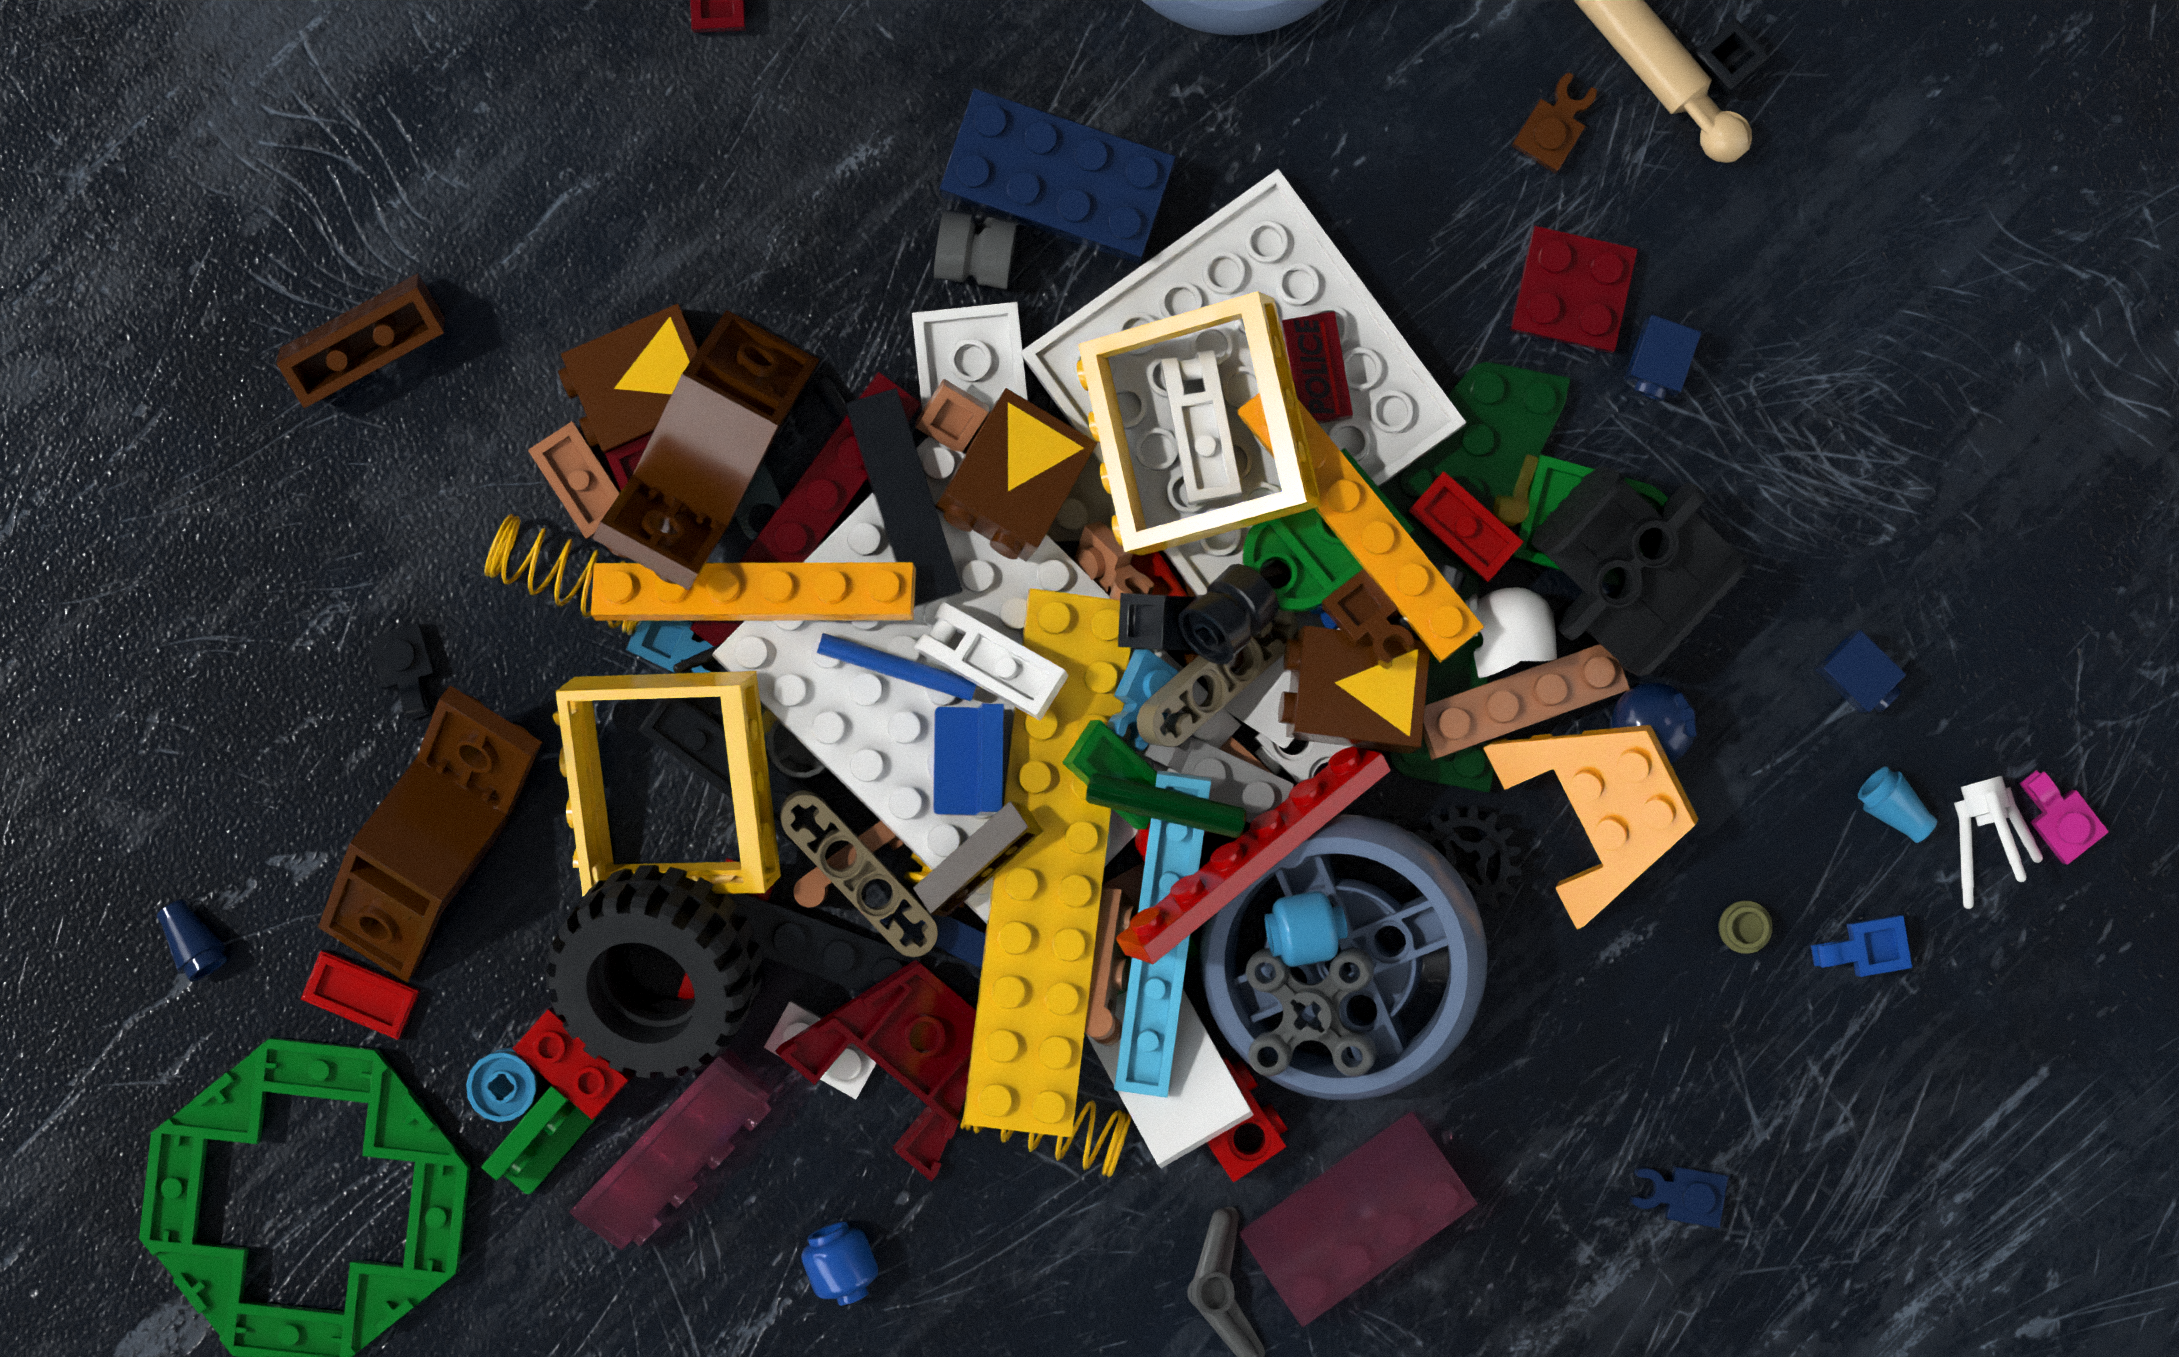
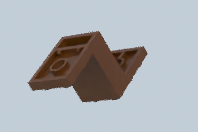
M726 310L681 374L633 475L601 520L592 539L605 545L613 554L622 558H629L654 571L663 581L678 584L690 590L733 521L784 419L811 378L819 359Z
M450 685L437 703L416 759L350 842L318 928L408 983L419 968L440 915L505 829L542 742L530 735L522 726L507 721L486 708L475 697L465 695Z

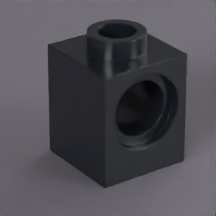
M1121 593L1118 647L1194 651L1181 634L1178 618L1179 614L1197 597Z

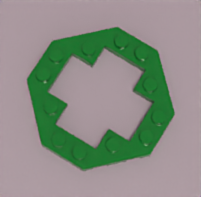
M272 1037L196 1096L193 1101L151 1132L139 1239L152 1256L156 1255L173 1276L174 1279L172 1281L199 1314L202 1313L219 1334L220 1338L218 1339L232 1356L352 1357L459 1271L471 1165L378 1049ZM267 1092L368 1103L362 1156L415 1162L404 1263L400 1265L352 1260L349 1267L344 1312L244 1301L243 1295L249 1248L196 1242L208 1139L249 1144L261 1143Z

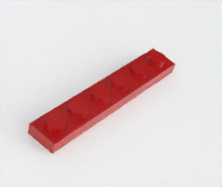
M1354 746L1335 753L1329 759V765L1312 779L1304 780L1294 786L1289 793L1290 797L1274 810L1257 816L1251 822L1250 829L1234 842L1227 843L1216 849L1210 857L1211 861L1196 873L1178 880L1171 887L1170 894L1154 907L1137 913L1131 919L1130 926L1115 937L1124 954L1150 964L1156 963L1391 770L1382 753Z

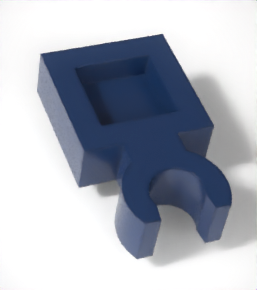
M1673 1165L1671 1180L1664 1179L1660 1173L1650 1167L1642 1166L1635 1168L1634 1174L1636 1176L1649 1178L1653 1182V1191L1650 1195L1646 1197L1630 1196V1202L1635 1206L1650 1209L1660 1203H1666L1664 1217L1668 1220L1720 1228L1728 1175Z

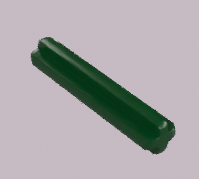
M1099 773L1092 774L1086 791V801L1090 804L1233 838H1238L1242 835L1247 816L1246 810L1242 807Z

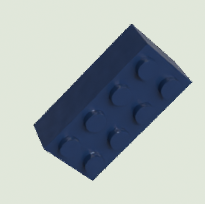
M973 88L939 189L942 198L1007 220L1017 221L1019 224L1141 265L1174 168L1176 156Z

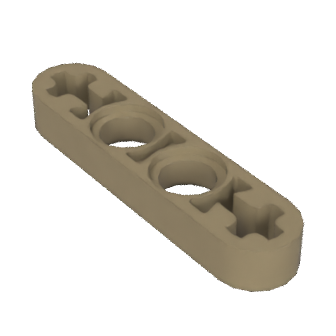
M1279 610L1278 615L1274 618L1275 625L1273 627L1270 622L1255 636V638H1259L1258 640L1251 637V641L1242 649L1244 662L1242 668L1236 674L1230 669L1229 663L1218 665L1207 661L1200 655L1197 656L1141 706L1137 716V729L1142 739L1151 745L1176 747L1188 739L1284 655L1288 638L1294 639L1295 633L1298 631L1296 615L1293 612ZM1271 631L1273 638H1265L1264 636ZM1203 676L1208 684V695L1205 701L1198 705L1193 697V686L1195 681ZM1163 712L1172 713L1166 720H1164L1162 715ZM1163 723L1164 727L1166 728L1165 732L1160 730V727L1163 725Z
M806 790L797 791L787 796L781 805L779 814L783 829L794 843L897 951L910 957L922 956L929 952L935 945L938 936L937 925L930 912L820 796ZM798 804L805 809L809 808L812 804L817 807L813 816L816 823L824 831L830 822L837 827L824 834L816 848H812L808 844L817 838L807 825L801 824L797 828L791 825L795 820L792 809ZM840 840L848 841L856 850L853 863L843 869L833 868L827 863L825 858L829 845ZM872 879L885 880L892 887L891 898L883 906L872 907L862 899V889ZM903 899L909 904L900 908L902 914L913 924L918 923L920 920L926 922L921 928L925 937L920 942L913 938L907 939L905 942L900 940L904 935L901 924L893 916L887 925L881 921V919L893 914Z

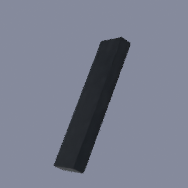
M897 388L845 403V409L895 562H913L916 568L914 608L962 593L961 584Z
M660 698L638 728V731L733 800L724 726L685 698ZM767 759L775 830L797 846L781 825L779 814L781 805L787 796L794 792L803 790L813 791L792 776L780 771L773 762ZM826 802L837 815L840 813L839 810ZM798 804L792 809L795 820L791 825L795 828L801 824L807 825L817 838L808 843L814 848L827 829L824 831L815 821L813 813L817 809L816 806L812 804L809 808L805 809Z

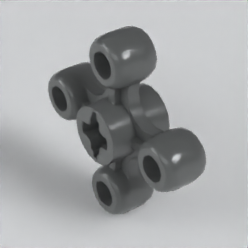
M1351 947L1343 949L1332 960L1327 977L1319 983L1308 984L1301 982L1293 975L1291 967L1283 962L1281 956L1273 957L1270 948L1260 949L1254 953L1246 965L1247 980L1256 990L1270 993L1277 997L1282 1004L1283 1019L1278 1028L1262 1033L1250 1045L1248 1058L1253 1069L1264 1076L1279 1075L1291 1063L1293 1051L1298 1044L1303 1041L1315 1040L1328 1047L1332 1053L1334 1065L1344 1075L1355 1077L1369 1071L1376 1060V1045L1371 1037L1365 1033L1352 1031L1346 1027L1340 1018L1339 1008L1340 1002L1346 995L1362 990L1373 978L1375 968L1370 955L1360 948ZM1267 962L1273 965L1276 976L1269 978L1263 975L1260 968L1261 963ZM1344 963H1355L1360 969V977L1353 978L1348 976L1344 970ZM1315 1002L1320 1006L1321 1010L1317 1015L1318 1018L1315 1017L1308 1022L1301 1014L1304 1012L1305 1006ZM1269 1046L1274 1048L1278 1053V1061L1268 1060L1264 1056L1263 1047ZM1353 1046L1358 1048L1362 1052V1060L1353 1061L1350 1059L1346 1052L1347 1047Z

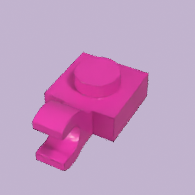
M2035 770L2019 783L2042 811L2030 823L2061 863L2068 865L2109 832L2077 790L2071 789L2061 796L2057 786L2045 772L2040 774Z

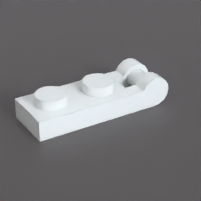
M1214 350L1198 352V358L1178 361L1177 356L1161 359L1162 373L1188 505L1241 496L1242 493ZM1202 379L1203 392L1184 394L1182 382Z
M942 602L934 615L937 619L936 624L929 635L922 634L914 649L931 661L945 666L1041 721L1069 676L1065 669L957 608ZM955 632L964 634L965 636L956 650L947 646Z

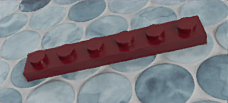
M877 372L858 398H865L897 388L908 422L921 405L919 401L880 372ZM848 415L844 417L738 563H803L812 554L867 479ZM694 621L690 630L712 646L723 643L744 621Z

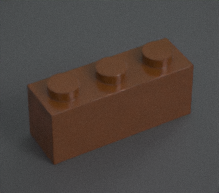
M419 273L280 347L276 364L302 407L306 408L443 334L445 317Z

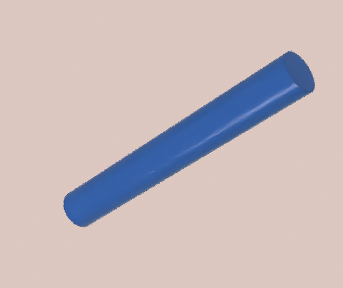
M826 633L822 634L817 649L818 654L967 701L972 700L976 684L962 676Z

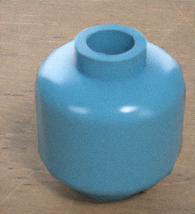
M1321 891L1279 898L1273 905L1272 913L1265 914V929L1272 956H1281L1283 962L1289 967L1333 959L1338 952V939L1347 938L1348 936L1342 906L1332 907L1328 897Z

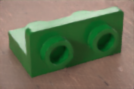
M552 1085L481 1168L496 1181L505 1176L525 1194H531L597 1117L593 1120L590 1119Z

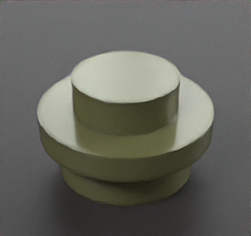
M1747 900L1729 905L1723 911L1718 925L1719 934L1724 944L1731 950L1743 954L1754 953L1762 949L1770 940L1773 929L1772 920L1767 910L1760 904Z

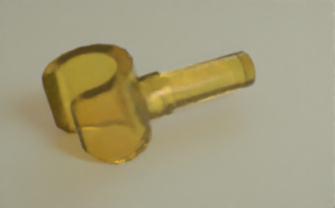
M1526 455L1516 486L1514 487L1513 497L1497 495L1495 499L1493 515L1505 526H1515L1524 521L1528 516V488L1539 460L1533 455Z

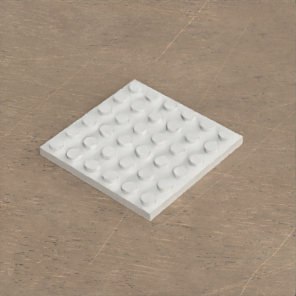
M1279 169L1265 177L1020 352L1024 361L1073 428L1095 441L1088 422V414L1093 411L1089 391L1084 390L1077 374V361L1081 360L1078 344L1259 291L1274 298L1281 330L1282 320L1335 311L1353 417L1319 425L1340 451L1346 448L1378 487L1399 474L1466 424V421ZM1243 318L1108 357L1147 529L1282 492L1275 459L1237 414L1240 407L1259 393ZM1214 350L1242 493L1241 496L1188 505L1162 373L1161 359L1177 356L1178 361L1198 358V352ZM1202 379L1182 382L1185 395L1204 391ZM1097 442L1092 454L1101 465V463H1104L1100 442ZM1252 526L1164 549L1163 551L1198 597L1199 595L1206 594L1207 587L1230 565L1242 564L1245 539ZM1277 560L1265 563L1260 569V573Z

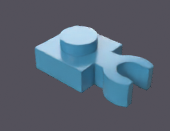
M639 621L626 647V651L675 673L673 667L676 663L714 646L705 640L697 642L691 639L694 634L690 630L693 624L691 621ZM701 665L690 669L692 673L711 672L705 670Z
M1148 649L1134 650L1114 694L1115 698L1124 703V707L1121 712L1114 714L1107 723V727L1118 737H1123L1127 727H1130L1131 736L1127 745L1134 751H1143L1149 744L1142 739L1137 729V716L1141 706L1179 673L1178 670ZM1163 712L1162 715L1164 720H1166L1168 713Z

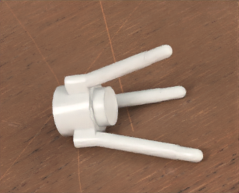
M2002 776L1961 787L1964 800L1954 803L1959 818L1963 905L1966 909H1971L1974 905L1971 817L1976 818L1978 826L1995 822L2017 881L2024 882L2027 877L2006 818H2010L2032 860L2039 863L2043 859L2035 839L2015 804L2011 787H2005Z

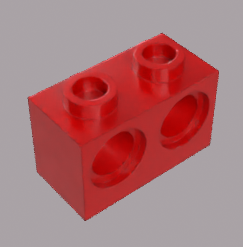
M551 1007L546 1010L514 1046L513 1050L593 1120L601 1114L635 1074L628 1068L624 1073L609 1067L610 1061L600 1055L594 1059L583 1050L586 1044L579 1037L572 1039L562 1026L566 1021L564 1015L557 1016L554 1008Z
M1224 1054L1221 1057L1254 1114L1206 1142L1234 1183L1286 1147L1280 1135L1287 1131L1288 1128L1271 1103L1264 1108L1260 1107L1250 1092L1258 1084L1240 1059L1231 1064ZM1245 1123L1256 1124L1263 1130L1262 1143L1251 1151L1239 1149L1233 1141L1236 1129Z

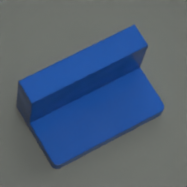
M982 703L978 708H936L934 712L933 812L936 815L994 816L1002 809L1004 704Z

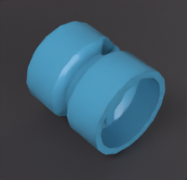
M514 1047L501 1048L478 1060L470 1070L466 1083L467 1097L473 1109L486 1119L496 1122L511 1121L532 1109L542 1097L545 1088V1078L513 1050Z

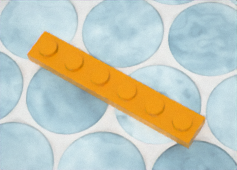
M1259 392L1240 407L1237 414L1274 458ZM1298 400L1322 503L1321 507L1314 509L1363 569L1398 608V612L1441 663L1478 634L1484 626Z
M913 562L706 563L690 590H687L678 584L663 581L654 571L639 563H594L591 616L595 621L914 620L916 568Z

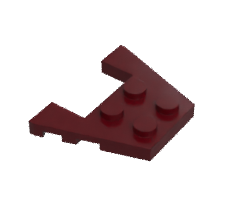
M914 960L782 1043L775 1052L815 1085L850 1043L856 1045L927 1105L892 1148L932 1182L940 1169L941 1163L939 1160L948 1138L952 1139L959 1123L957 1117L966 1098L976 1010L921 963Z

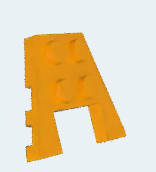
M1651 725L1583 731L1582 734L1553 736L1552 734L1533 735L1529 739L1518 740L1499 738L1487 742L1483 747L1504 790L1553 769L1602 862L1601 864L1563 879L1555 887L1576 929L1584 927L1692 829L1699 820Z

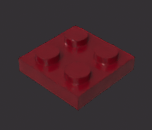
M1534 226L1531 232L1510 331L1611 354L1614 353L1638 249Z

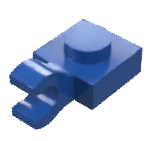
M1903 915L1848 923L1849 940L1811 945L1814 966L1823 968L1853 962L1855 976L1859 977L1912 968Z

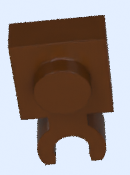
M1569 72L1559 80L1555 87V105L1552 106L1543 99H1540L1511 147L1555 174L1586 127L1573 119L1574 115L1587 110L1594 102L1597 94V89L1591 87L1582 100L1571 99L1567 94V86L1574 75Z
M1364 569L1322 600L1323 610L1355 647L1367 638L1373 643V656L1381 667L1388 670L1392 666L1393 659L1384 650V646L1388 642L1397 641L1408 652L1414 649V639L1411 633L1406 628L1400 625H1391L1389 622L1398 615V608Z

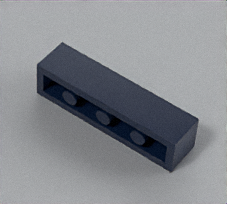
M905 899L901 901L893 914L881 919V921L888 924L893 916L901 924L904 932L920 940H923L925 937L921 928L926 922L920 920L918 923L913 924L902 914L900 908L909 904ZM918 900L926 908L923 902ZM931 914L938 931L934 946L982 969L986 933L951 915L942 917Z

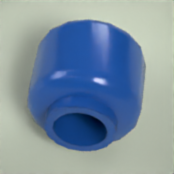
M838 1222L808 1236L809 1244L803 1249L801 1258L815 1295L821 1299H837L840 1306L854 1303L867 1296L866 1286L877 1277L878 1265L864 1231L858 1228H849L847 1222Z

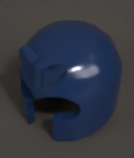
M1656 682L1639 684L1625 692L1617 701L1610 720V728L1651 725L1670 764L1683 757L1693 744L1695 736H1697L1696 710L1691 706L1688 699L1672 686Z

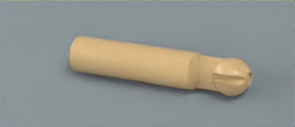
M1573 0L1670 114L1687 112L1701 128L1700 144L1707 156L1717 162L1729 163L1735 162L1749 150L1752 141V129L1747 119L1737 112L1721 111L1707 95L1712 81L1711 77L1644 0Z

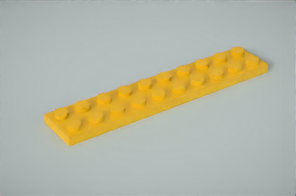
M1033 588L1028 590L1021 645L1065 669L1069 676L1041 721L1015 706L1013 709L1002 808L1009 801L1026 805L1043 832L993 875L963 1125L1072 1138L1111 808L1088 803L1086 801L1087 785L1062 762L1090 720H1101L1107 726L1109 719L1123 709L1124 703L1115 698L1114 694L1128 666L1130 648L1118 647L1120 600Z

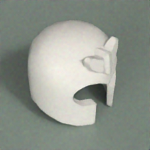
M1513 587L1490 592L1480 599L1477 594H1472L1469 600H1466L1468 608L1484 626L1480 631L1483 636V645L1476 648L1473 652L1479 678L1498 673L1520 661H1550L1557 659L1553 612L1548 602L1539 594L1526 588Z

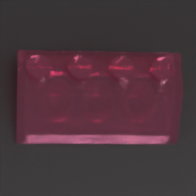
M728 1048L721 1056L719 1055L569 1213L620 1250H623L631 1240L640 1247L662 1224L654 1216L668 1202L677 1209L699 1186L692 1177L706 1163L714 1170L735 1148L728 1139L742 1125L751 1132L772 1110L765 1101L774 1091Z
M1410 1111L1242 1229L1239 1234L1300 1325L1304 1327L1478 1204L1416 1116Z

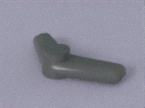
M1224 1207L1216 1210L1211 1217L1196 1273L1188 1286V1298L1236 1357H1264L1265 1349L1234 1299L1235 1291L1230 1280L1239 1214L1233 1207Z

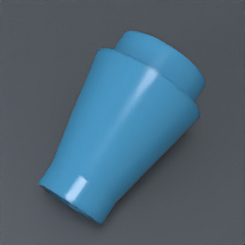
M1882 767L1873 773L1859 790L1858 798L1864 803V811L1904 833L1915 843L1924 840L1937 825V819L1929 813L1900 771L1893 772L1888 767Z

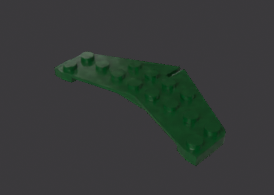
M1491 362L1479 363L1473 366L1447 395L1466 421L1465 426L1379 487L1414 530L1410 537L1428 558L1448 565L1467 575L1459 597L1465 604L1472 594H1477L1480 599L1478 575L1409 515L1407 511L1444 471L1504 524L1566 403L1570 382L1568 377ZM1481 632L1441 663L1430 651L1425 705L1487 684V677H1478L1473 653L1476 648L1483 645ZM1423 735L1421 748L1410 754L1388 751L1393 767L1404 776L1490 793L1494 768L1483 747L1492 739L1431 760Z

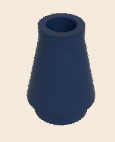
M184 899L175 901L158 912L156 917L163 927L179 974L185 973L190 982L210 975L227 961L222 952L225 945L191 911Z

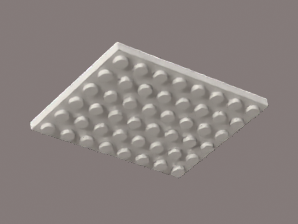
M928 436L916 449L934 504L936 505L965 454L960 451H953ZM873 493L803 563L895 562ZM938 509L936 511L961 584L962 593L914 608V620L744 621L712 653V656L728 672L757 671L760 703L931 870L935 869L993 817L936 815L933 812L934 712L936 708H978L982 703L1004 704V790L1014 706L976 685L972 700L967 701L818 654L817 649L822 634L826 633L959 675L945 666L931 661L914 649L922 634L929 635L936 624L937 619L934 615L942 602L957 608L1021 645L1027 595L1030 588L1110 599V596L1094 580H1091L1090 576L1047 534L1027 562L1019 557L1013 560L997 553L990 546V540L973 530L965 532L949 524L943 517L944 513ZM955 632L947 646L956 650L965 635ZM1130 648L1129 661L1133 655L1134 650L1144 648ZM1148 649L1179 672L1184 669L1165 650ZM1195 681L1193 697L1195 702L1200 705L1207 698L1208 692ZM1222 708L1189 738L1195 741L1199 739L1219 749L1241 724ZM1163 723V725L1160 727V730L1165 732L1166 728L1164 727ZM1129 726L1124 736L1120 737L1126 744L1131 736ZM1146 748L1143 751H1135L1157 772L1158 770L1167 772V766L1144 756ZM1111 809L1104 867L1137 834L1138 830L1133 828L1114 809ZM993 876L964 901L986 924L988 921Z

